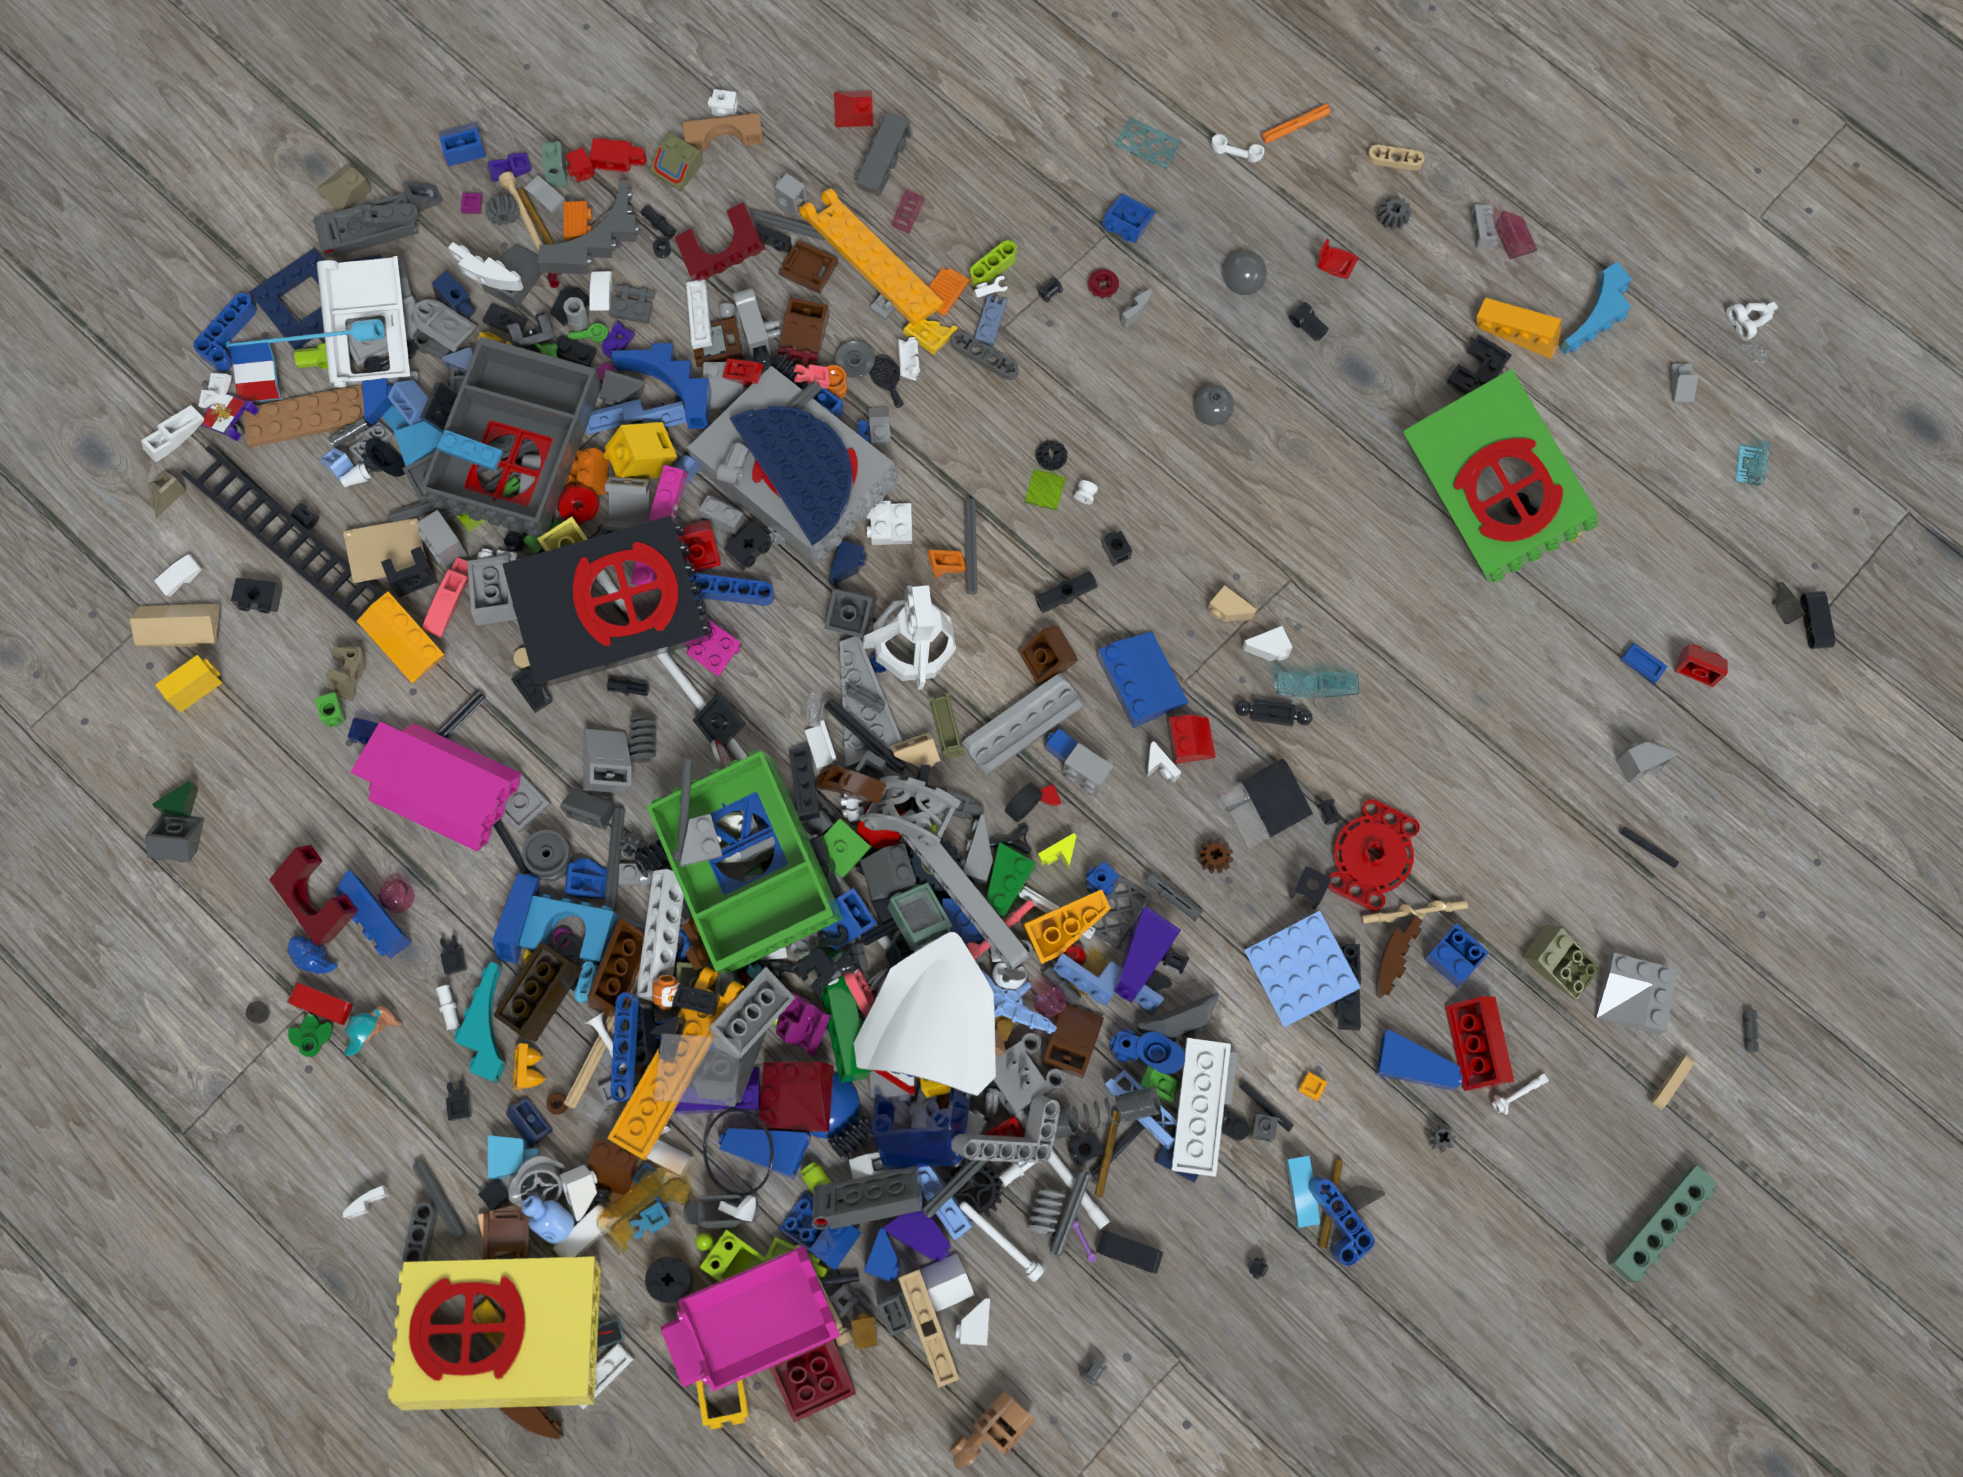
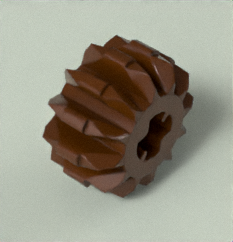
M1220 838L1217 839L1216 844L1212 839L1208 840V844L1202 843V849L1197 852L1201 856L1198 859V863H1205L1202 869L1206 870L1209 867L1210 874H1213L1215 869L1218 874H1221L1222 868L1228 870L1230 867L1228 863L1233 862V858L1229 856L1233 853V850H1226L1229 844L1226 842L1222 846ZM1213 853H1217V854H1218V856H1217L1218 859H1217V860H1214V859H1213V856H1212Z

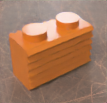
M587 201L563 202V238L565 242L574 240L593 230L592 225H589V220H593L592 208H588Z

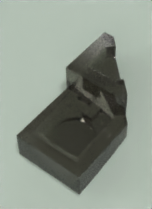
M1778 582L1776 585L1778 588L1776 598L1773 599L1772 604L1776 605L1784 624H1790L1805 613L1785 583Z
M1356 1185L1341 1193L1355 1212L1386 1195L1384 1191L1372 1189L1365 1185Z

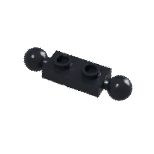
M1254 699L1253 705H1250L1246 700H1239L1234 707L1235 712L1239 716H1246L1251 713V721L1292 727L1294 720H1297L1300 725L1305 726L1310 724L1313 719V715L1309 710L1302 709L1295 712L1296 705Z

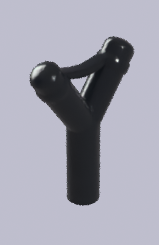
M1023 825L1010 837L989 839L990 848L998 847L1000 842L1005 846H1012L1023 853L1029 854L1031 847L1028 846L1026 841V833L1029 831V828ZM1023 835H1024V842H1025V844H1023V843L1017 841V840L1020 839Z

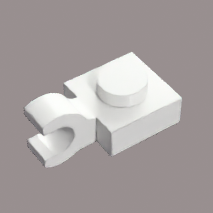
M997 277L994 283L989 286L987 282L976 285L977 289L972 291L974 299L1007 290V286L1002 288L998 284L1005 277Z

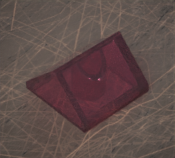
M1503 211L1498 218L1495 229L1509 260L1537 251L1524 218Z

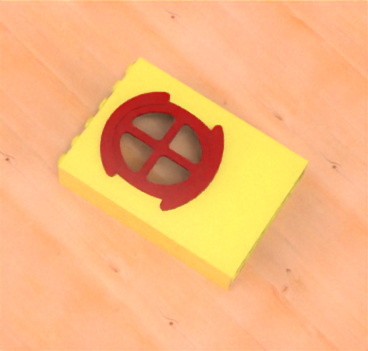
M595 1257L403 1262V1269L399 1271V1282L402 1283L401 1292L397 1294V1305L400 1306L399 1315L395 1317L397 1338L393 1340L395 1361H392L390 1368L391 1376H393V1385H390L388 1390L389 1399L400 1410L595 1405L601 1267ZM477 1294H482L497 1301L505 1312V1321L503 1323L474 1324L472 1321L474 1297ZM465 1295L464 1320L461 1324H431V1316L442 1303L454 1296ZM483 1332L504 1333V1341L491 1356L476 1363L470 1362L472 1334ZM461 1333L462 1348L460 1361L454 1364L437 1356L429 1344L430 1335Z

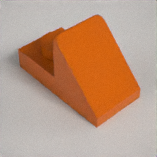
M927 551L935 578H939L946 572L962 573L966 570L961 551Z

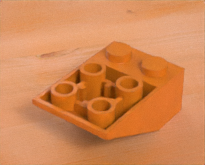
M597 448L578 451L563 491L566 486L572 484L585 485L591 488L596 496L607 494L605 492V483L608 480L610 459H605L604 453Z

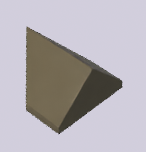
M164 470L149 483L152 487L156 518L186 491L174 476Z

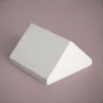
M957 1253L945 1258L941 1262H936L920 1269L935 1313L974 1296Z

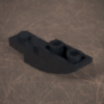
M1338 943L1361 985L1360 944ZM1360 989L1336 1001L1338 1029L1360 1030Z

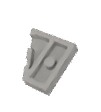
M711 814L689 819L680 867L720 858L722 853Z

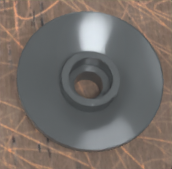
M850 341L838 349L835 362L837 366H840L845 371L847 377L859 378L867 375L872 370L875 356L873 350L867 344L860 341ZM853 361L859 362L858 364H852Z

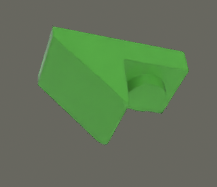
M1149 1065L1141 1082L1143 1088L1153 1086L1159 1098L1171 1103L1180 1084L1174 1078L1156 1071Z

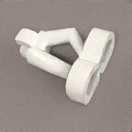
M1763 302L1748 303L1744 308L1742 304L1737 303L1726 310V315L1731 324L1737 326L1736 331L1743 341H1747L1756 335L1757 327L1763 326L1772 319V314L1778 309V306L1775 302L1768 305ZM1751 311H1758L1761 317L1752 321L1747 315Z

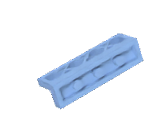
M1125 1070L1114 1080L1111 1078L1105 1084L1106 1089L1114 1097L1130 1092L1124 1091L1118 1085L1124 1077L1131 1083V1091H1133V1086L1137 1090L1143 1089ZM1161 1106L1162 1122H1156L1150 1116L1137 1120L1169 1150L1174 1145L1175 1136L1172 1138L1165 1131L1164 1125H1174L1176 1127L1177 1121ZM1164 1116H1165L1170 1122H1164Z
M922 1152L905 1164L904 1167H918L922 1178V1194L929 1201L945 1183L924 1152ZM954 1196L936 1212L954 1240L962 1237L973 1227L967 1215L960 1209Z

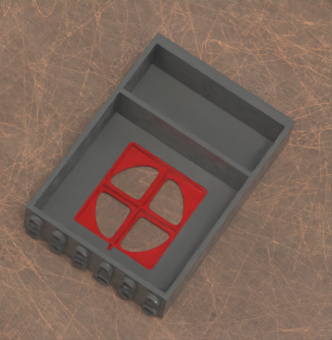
M480 337L443 433L445 430L486 445L505 435H514L516 438L508 459L500 460L497 466L502 468L503 472L496 491L492 494L486 492L479 482L478 465L438 451L436 448L420 488L430 506L438 510H442V508L447 509L455 515L465 514L476 521L486 520L493 526H507L509 530L514 532L521 530L536 538L547 533L557 508L558 498L563 492L601 391L602 384L596 369ZM525 439L531 440L539 450L541 466L537 470L515 463L522 442ZM512 472L535 478V482L524 493L512 498L503 497L504 489Z

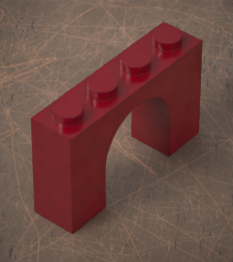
M744 202L726 210L734 230V237L732 243L725 251L719 254L705 253L699 236L692 228L674 237L688 273L694 281H707L709 277L723 273L727 268L738 265L743 260L756 256L766 249L751 211Z
M312 845L295 848L271 876L269 881L315 946L332 942L359 910L347 894L332 897L321 910L313 906L308 897L307 883L311 874L323 860Z

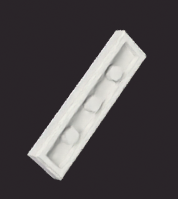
M706 280L686 282L692 347L697 349L712 346Z

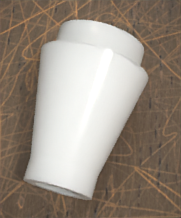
M358 463L341 476L340 480L346 488L368 482L373 476L365 463Z

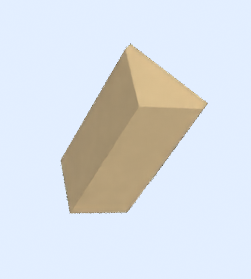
M220 604L139 606L130 618L135 646H198V644H216Z

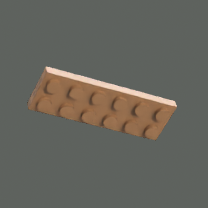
M362 385L257 405L256 407L260 410L256 415L244 410L243 420L247 445L251 448L343 429L345 425L353 424L364 417Z

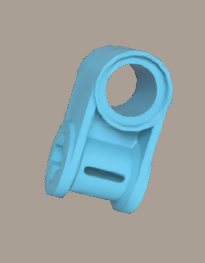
M586 961L582 965L583 970L580 973L574 992L575 999L578 1002L585 1003L588 1001L587 995L600 964Z

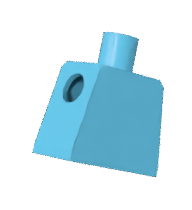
M488 1136V1179L498 1180L515 1176L527 1159L540 1155L539 1148L527 1149V1141L524 1139Z

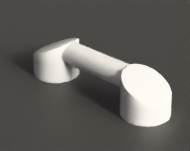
M1217 134L1212 138L1211 145L1216 153L1223 154L1225 152L1247 158L1249 162H1257L1263 158L1264 148L1261 145L1254 144L1248 151L1227 145V138L1224 135Z

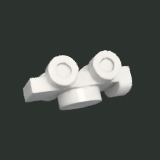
M844 794L845 797L841 798L842 806L846 805L847 808L843 810L844 818L848 817L849 823L860 821L859 818L861 817L860 815L864 814L863 806L859 807L858 803H863L862 800L852 799Z

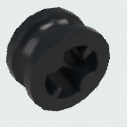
M659 238L654 241L653 250L658 258L663 259L671 254L668 240ZM662 246L663 248L665 246V250L662 251V249H660L659 251L658 247Z
M596 1190L597 1193L592 1202H611L609 1195L612 1191Z

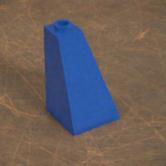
M728 1128L726 1133L722 1132L718 1142L721 1145L719 1148L721 1151L767 1170L769 1169L770 1145L764 1130ZM768 1130L774 1149V1161L771 1171L795 1180L811 1141L809 1134Z

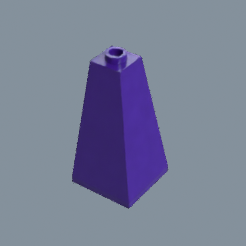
M1147 906L1143 908L1130 931L1114 992L1130 1003L1137 997L1181 931V929Z

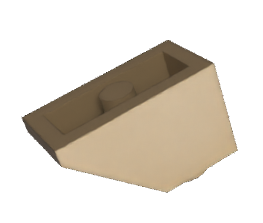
M1225 585L1209 603L1207 609L1213 618L1220 619L1223 622L1252 620L1257 609Z
M929 732L890 746L895 757L919 768L921 764L932 767L936 762L940 761L934 740Z

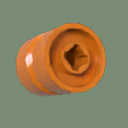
M830 365L827 366L830 382L827 391L833 393V396L836 395V398L840 400L847 393L846 373L840 366Z

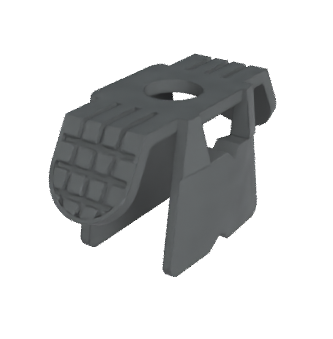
M734 1194L707 1195L699 1197V1200L707 1202H687L683 1209V1216L686 1223L690 1225H700L708 1229L734 1228L740 1223L755 1222L759 1215V1205L756 1200L752 1221L737 1219L731 1215L722 1220L716 1216V1210L721 1201L734 1203L739 1206L743 1200H738L740 1195Z

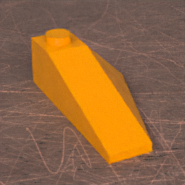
M1101 889L1024 922L1022 927L1042 964L1062 955L1067 948L1077 941L1082 934L1111 908Z

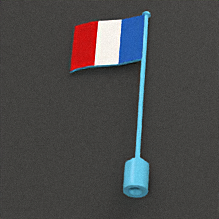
M379 319L355 321L351 330L238 343L226 342L225 347L229 349L234 365L238 398L251 402L282 399L277 385L275 360L270 343L350 334L358 342L380 340L384 337L385 333L383 323Z

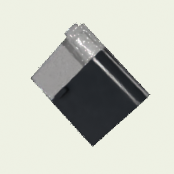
M1283 758L1219 792L1217 799H1215L1220 810L1224 809L1226 812H1229L1247 849H1251L1313 814L1289 765Z

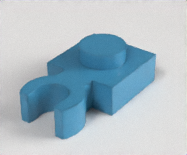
M657 1202L640 1213L641 1220L631 1221L628 1227L630 1230L634 1227L640 1228L638 1232L634 1233L635 1239H639L647 1229L652 1234L671 1222L660 1202Z

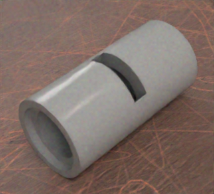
M576 297L567 299L564 303V311L572 331L588 330L590 322L582 300Z

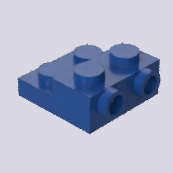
M1122 194L1105 214L1102 226L1110 233L1115 232L1121 235L1125 241L1136 243L1143 235L1146 226L1154 218L1156 211Z

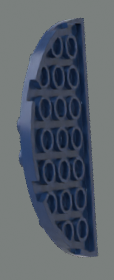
M768 406L766 409H750L730 417L734 428L749 448L751 454L810 544L813 546L819 542L842 518L851 497L853 485L852 466L841 438L827 423L813 417V414L792 407Z

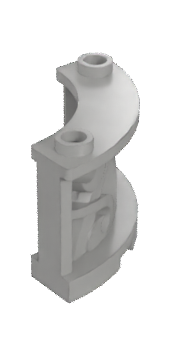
M899 776L880 778L879 781L885 783L887 787L878 804L871 803L867 813L859 818L864 822V825L875 831L892 830L917 839L922 845L927 847L939 844L940 838L961 801L938 787L936 790L925 786V782L917 779L908 778L905 781L900 780ZM911 796L916 797V803L922 812L901 817L894 805L907 801ZM924 800L927 801V802H929V803H925V804H926V807L922 804V802H923ZM942 811H945L940 821L937 815L940 814ZM929 819H932L934 822L938 824V827L934 834L923 828L925 826H928L932 830V825Z

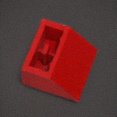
M872 802L869 803V805H868V807L866 808L864 814L867 813V811H868V809H869V807H870V805H871ZM895 808L900 816L906 813L900 808ZM859 821L857 834L872 847L882 849L900 844L902 836L899 832L871 830L864 825V822Z

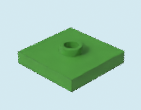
M841 818L824 835L830 858L836 865L835 872L841 878H844L872 847Z

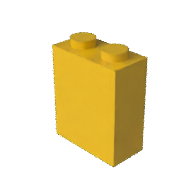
M196 655L155 684V686L164 698L181 713L222 684V682L218 678L221 674L207 658L203 660Z

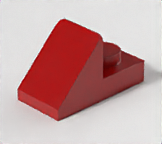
M728 358L722 378L750 387L752 384H758L763 365L759 362Z

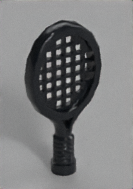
M881 355L875 357L874 366L869 372L871 380L879 388L888 390L891 393L896 408L902 407L904 405L903 400H901L896 391V386L900 379L898 365L888 356Z

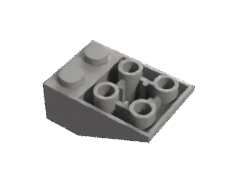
M584 729L583 790L625 793L631 787V761L626 732Z

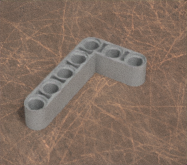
M1043 1095L1035 1096L1030 1106L1025 1137L958 1134L952 1141V1150L956 1154L970 1160L1045 1163L1052 1154L1060 1111L1059 1103Z

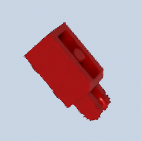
M593 138L589 159L593 169L628 172L631 170L632 165L643 166L647 162L644 149L633 147L631 142L626 140H608L606 138Z

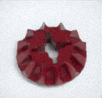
M1107 269L1096 270L1088 279L1089 291L1093 293L1094 297L1098 296L1101 299L1104 297L1110 298L1118 290V277ZM1107 280V287L1104 286L1099 289L1100 283H1104Z

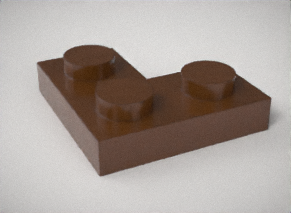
M690 915L681 924L691 942L685 954L694 970H698L705 965L710 957L692 915Z

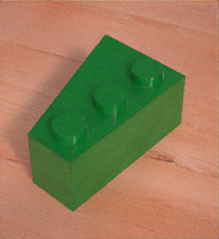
M999 842L986 901L1000 918L1005 919L1019 897L1021 890L1034 872L1036 863Z

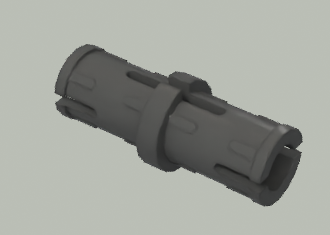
M362 417L349 426H343L342 430L329 436L328 439L333 447L337 448L346 441L356 439L355 436L370 429V425Z
M1052 965L1043 972L1042 976L1055 988L1054 991L1056 993L1059 992L1071 1006L1081 998V995L1070 986L1069 981L1066 978L1060 977L1053 970Z

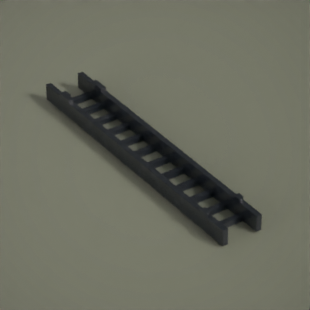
M207 446L205 450L216 461L197 480L184 469L181 474L185 479L363 629L357 623V620L384 594L369 581H363L342 603L337 600L333 594L352 576L350 565L211 447ZM220 466H223L230 474L212 491H209L202 484ZM237 478L244 486L226 504L223 503L217 496ZM251 490L259 498L239 516L231 508ZM265 502L273 510L253 528L246 520ZM279 514L288 522L268 541L260 532ZM294 526L302 535L282 553L274 545ZM309 539L317 547L297 566L289 557ZM323 551L331 560L312 578L303 570ZM336 564L340 565L346 572L328 590L324 589L318 582ZM367 588L375 596L358 615H355L347 607Z

